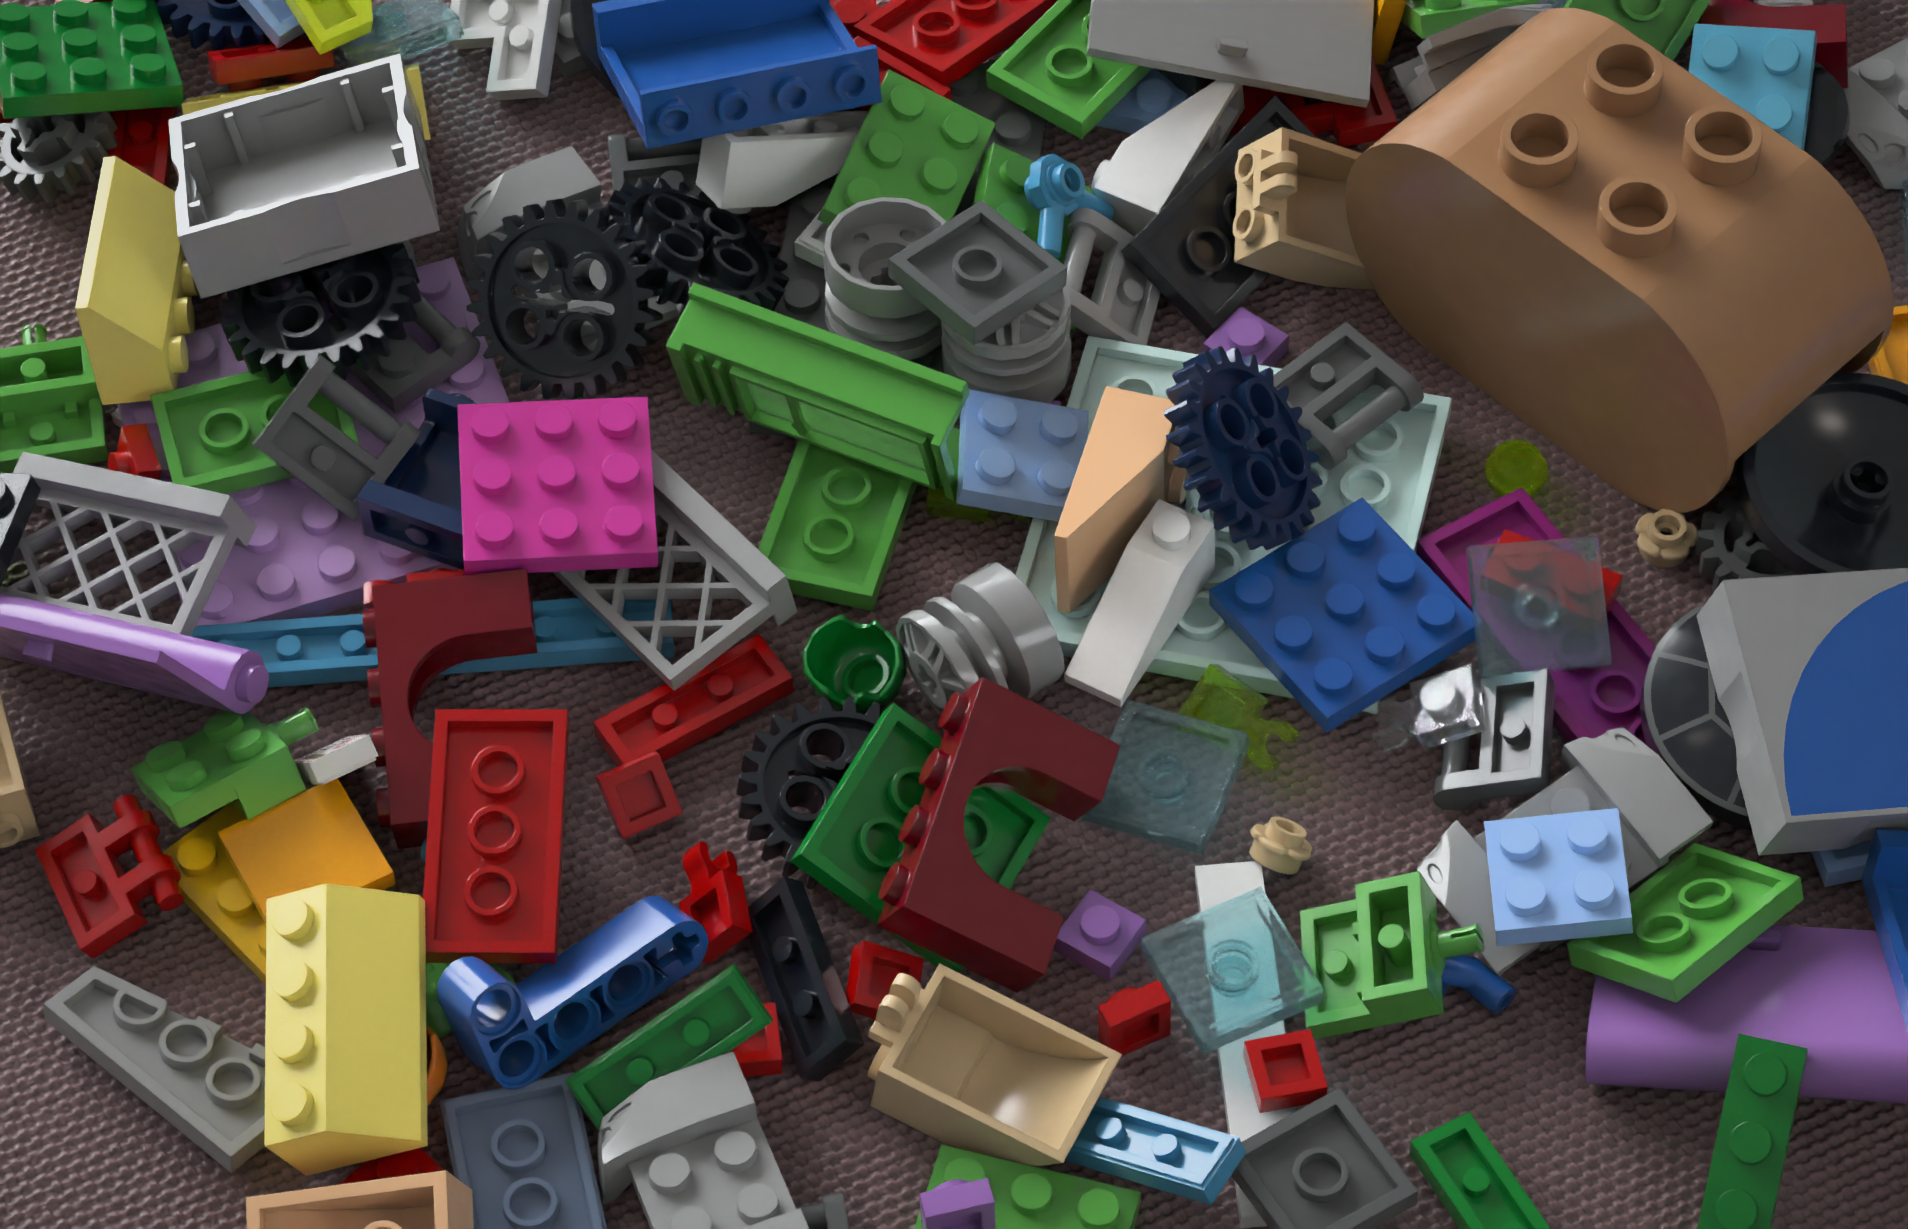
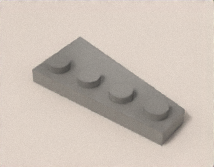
M96 966L90 968L43 1003L45 1020L230 1173L265 1147L264 1046L256 1043L251 1049L222 1035V1026L201 1016H198L196 1020H192L168 1009L167 1000Z

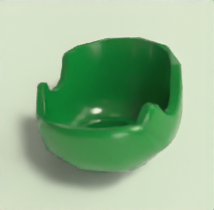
M844 615L833 617L812 631L802 651L803 669L808 682L819 699L826 697L835 711L843 710L847 697H853L856 704V712L860 714H866L874 702L880 704V709L884 708L898 695L907 674L905 653L902 645L878 621H872L870 624H860L852 622Z

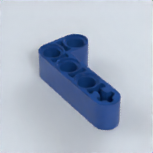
M648 896L639 900L557 956V963H547L517 985H514L477 957H462L453 961L444 970L438 981V1000L464 1055L501 1086L508 1089H520L537 1080L692 972L702 962L707 952L708 936L700 923L668 900L659 896Z

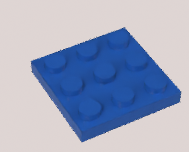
M1363 497L1307 530L1305 534L1292 539L1209 590V605L1326 733L1481 637L1482 622Z

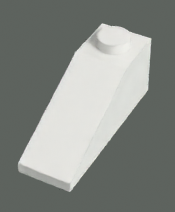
M1219 80L1214 81L1123 140L1112 159H1105L1100 163L1094 174L1091 190L1095 193V196L1114 207L1112 222L1124 230L1137 235L1219 152L1245 108L1243 85Z
M868 111L831 112L702 138L696 185L718 208L734 214L748 213L753 207L777 206L840 172Z
M1158 499L1128 542L1064 674L1065 682L1122 707L1214 572V523Z

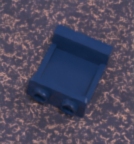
M428 388L422 397L425 418L419 428L421 431L419 437L390 474L385 484L368 479L357 500L364 535L462 570L464 569L457 405L477 403L462 394H448Z

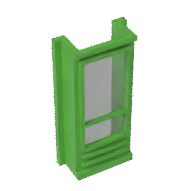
M693 282L688 292L690 300L666 344V349L687 402L701 406L704 399H707L709 405L713 408H717L718 404L726 406L727 412L732 415L736 411L742 412L745 419L874 468L937 490L938 486H942L946 498L955 501L957 497L960 429L953 426L970 394L967 381Z

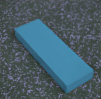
M1099 1096L1065 1161L1212 1205L1246 1154V1151L1239 1137Z

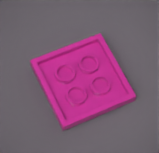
M648 396L457 405L464 576L527 569V573L658 567Z

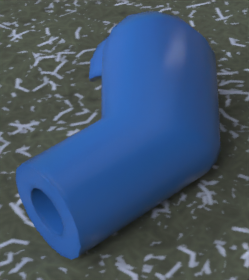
M1466 955L1446 958L1441 976L1443 996L1449 985L1461 988L1495 1015L1502 1013L1512 1002L1517 989L1501 976H1497L1492 969L1479 959Z

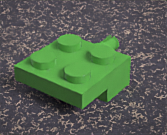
M30 324L26 325L21 330L23 345L0 349V473H13L22 452L80 464L108 461L109 448L105 406L101 403L83 336L47 341L46 327L41 324H34L36 341L34 342Z
M307 707L302 708V710L274 725L272 723H261L249 711L244 714L227 711L209 719L204 724V730L181 742L169 741L156 746L147 753L146 760L130 768L140 791L179 829L228 803H231L242 815L250 820L307 790L288 746L314 732H319V728Z
M1420 871L1355 884L1356 899L1301 910L1306 1028L1311 1029L1314 1039L1444 1014L1441 976L1446 958L1484 952V937L1480 925L1476 923L1472 926L1441 932L1437 921L1436 896Z

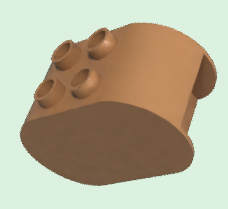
M1565 7L1553 8L1540 12L1530 18L1365 150L1354 162L1347 178L1346 212L1355 250L1359 260L1365 267L1364 271L1373 288L1398 323L1429 352L1628 498L1655 510L1666 509L1683 513L1706 505L1727 484L1736 459L1833 374L1853 373L1869 362L1883 347L1892 325L1894 311L1893 291L1886 261L1872 229L1857 205L1839 182L1811 155L1755 118L1752 114L1733 103L1617 22L1591 11Z

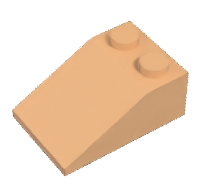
M1109 386L1105 387L1054 534L1058 612L1067 614L1073 612L1113 575L1128 542L1158 499L1169 504L1182 505L1187 492L1183 485L1189 475L1186 468L1174 466L1173 460L1180 456L1181 453L1178 446L1166 440L1167 434L1176 431L1175 425L1164 416V410L1175 406L1170 399Z
M444 1170L246 1197L247 1229H474L472 1189Z

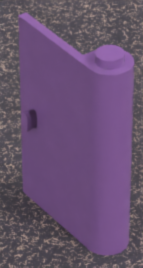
M0 592V657L239 714L250 711L266 694L269 675L264 666L263 658L256 651Z
M1772 925L1677 1003L1599 975L1595 976L1586 1042L1587 1084L1726 1092L1739 1033L1808 1048L1799 1097L1908 1104V1033L1877 931Z

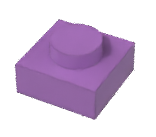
M1240 306L1203 343V353L1222 346L1225 352L1237 347L1242 358L1253 354L1256 356L1258 365L1273 367L1288 351L1289 335Z
M1090 889L1060 928L1054 945V951L1111 981L1145 936L1146 919Z
M988 1178L971 1182L963 1179L950 1180L936 1186L932 1191L919 1193L922 1229H996L995 1201Z

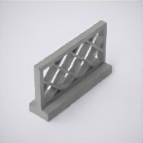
M651 449L656 526H663L667 530L665 546H657L658 563L662 562L659 583H628L630 568L617 569L614 584H589L584 580L586 570L557 571L553 573L675 691L767 619H770L779 627L797 613V608L786 575ZM679 541L683 546H677V542ZM674 562H701L706 567L704 582L671 583ZM669 599H701L698 620H666ZM713 599H740L748 606V608L732 620H710ZM606 600H612V606ZM625 600H657L654 621H627L622 616ZM644 637H651L650 643ZM663 637H695L694 649L673 665L661 654Z
M22 452L13 474H31L41 489L34 508L35 506L52 509L56 521L27 536L24 529L9 566L24 559L30 575L7 588L1 586L0 592L191 636L233 545L247 548L256 525L232 496L228 494ZM94 519L103 520L108 532L78 547L73 531ZM146 530L155 531L160 543L130 559L124 542ZM63 537L69 554L40 569L34 552ZM198 541L210 543L203 560L182 570L176 555L178 552ZM114 548L121 565L91 580L85 564ZM167 560L173 576L143 592L137 575ZM76 570L81 587L60 599L51 598L46 585ZM127 581L134 598L111 611L102 609L98 597ZM180 592L183 603L173 624L155 621L150 608Z

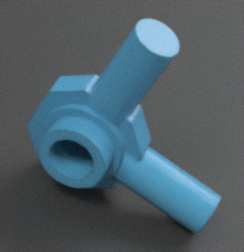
M1052 153L1041 157L1030 165V175L1025 181L1024 191L1029 204L1033 208L1040 210L1037 244L1054 258L1058 259L1061 256L1064 217L1079 208L1093 209L1109 220H1112L1114 207L1085 190L1083 174L1075 164L1067 162Z

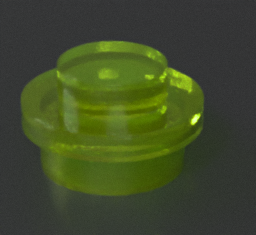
M1513 439L1498 445L1488 456L1484 475L1488 486L1500 496H1505L1522 487L1532 497L1544 487L1547 480L1548 467L1540 450L1535 445L1525 440Z

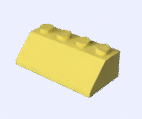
M116 156L103 158L75 306L102 405L152 401L150 395L177 389L179 373H187L189 367L185 336L186 334H193L195 329L194 308L191 299L192 296H199L178 239L175 191Z
M325 883L269 898L266 901L264 1146L305 1176L428 1146L425 900L420 895Z

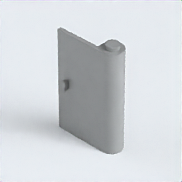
M1091 0L1086 56L1367 108L1370 99L1374 0Z

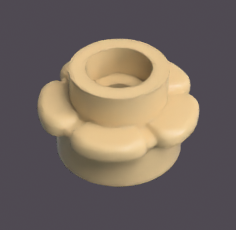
M1661 509L1654 514L1647 513L1638 520L1635 527V532L1639 535L1637 546L1639 547L1640 554L1648 563L1657 567L1670 568L1681 564L1688 557L1690 547L1696 545L1698 535L1696 526L1692 522H1686L1683 513L1673 510ZM1661 532L1671 533L1672 535H1664Z
M1271 817L1269 823H1266L1264 826L1256 824L1250 831L1255 839L1249 853L1255 861L1268 869L1283 874H1296L1302 861L1308 860L1311 857L1312 846L1305 839L1307 835L1306 830L1289 819Z

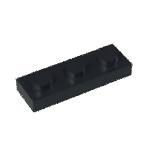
M783 876L748 907L752 932L748 935L772 1002L776 1004L777 1016L801 1078L819 1082L862 1047L864 1042L802 881Z

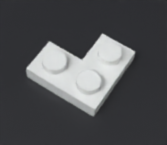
M451 0L445 41L456 49L493 47L486 92L495 99L514 100L548 97L562 0Z

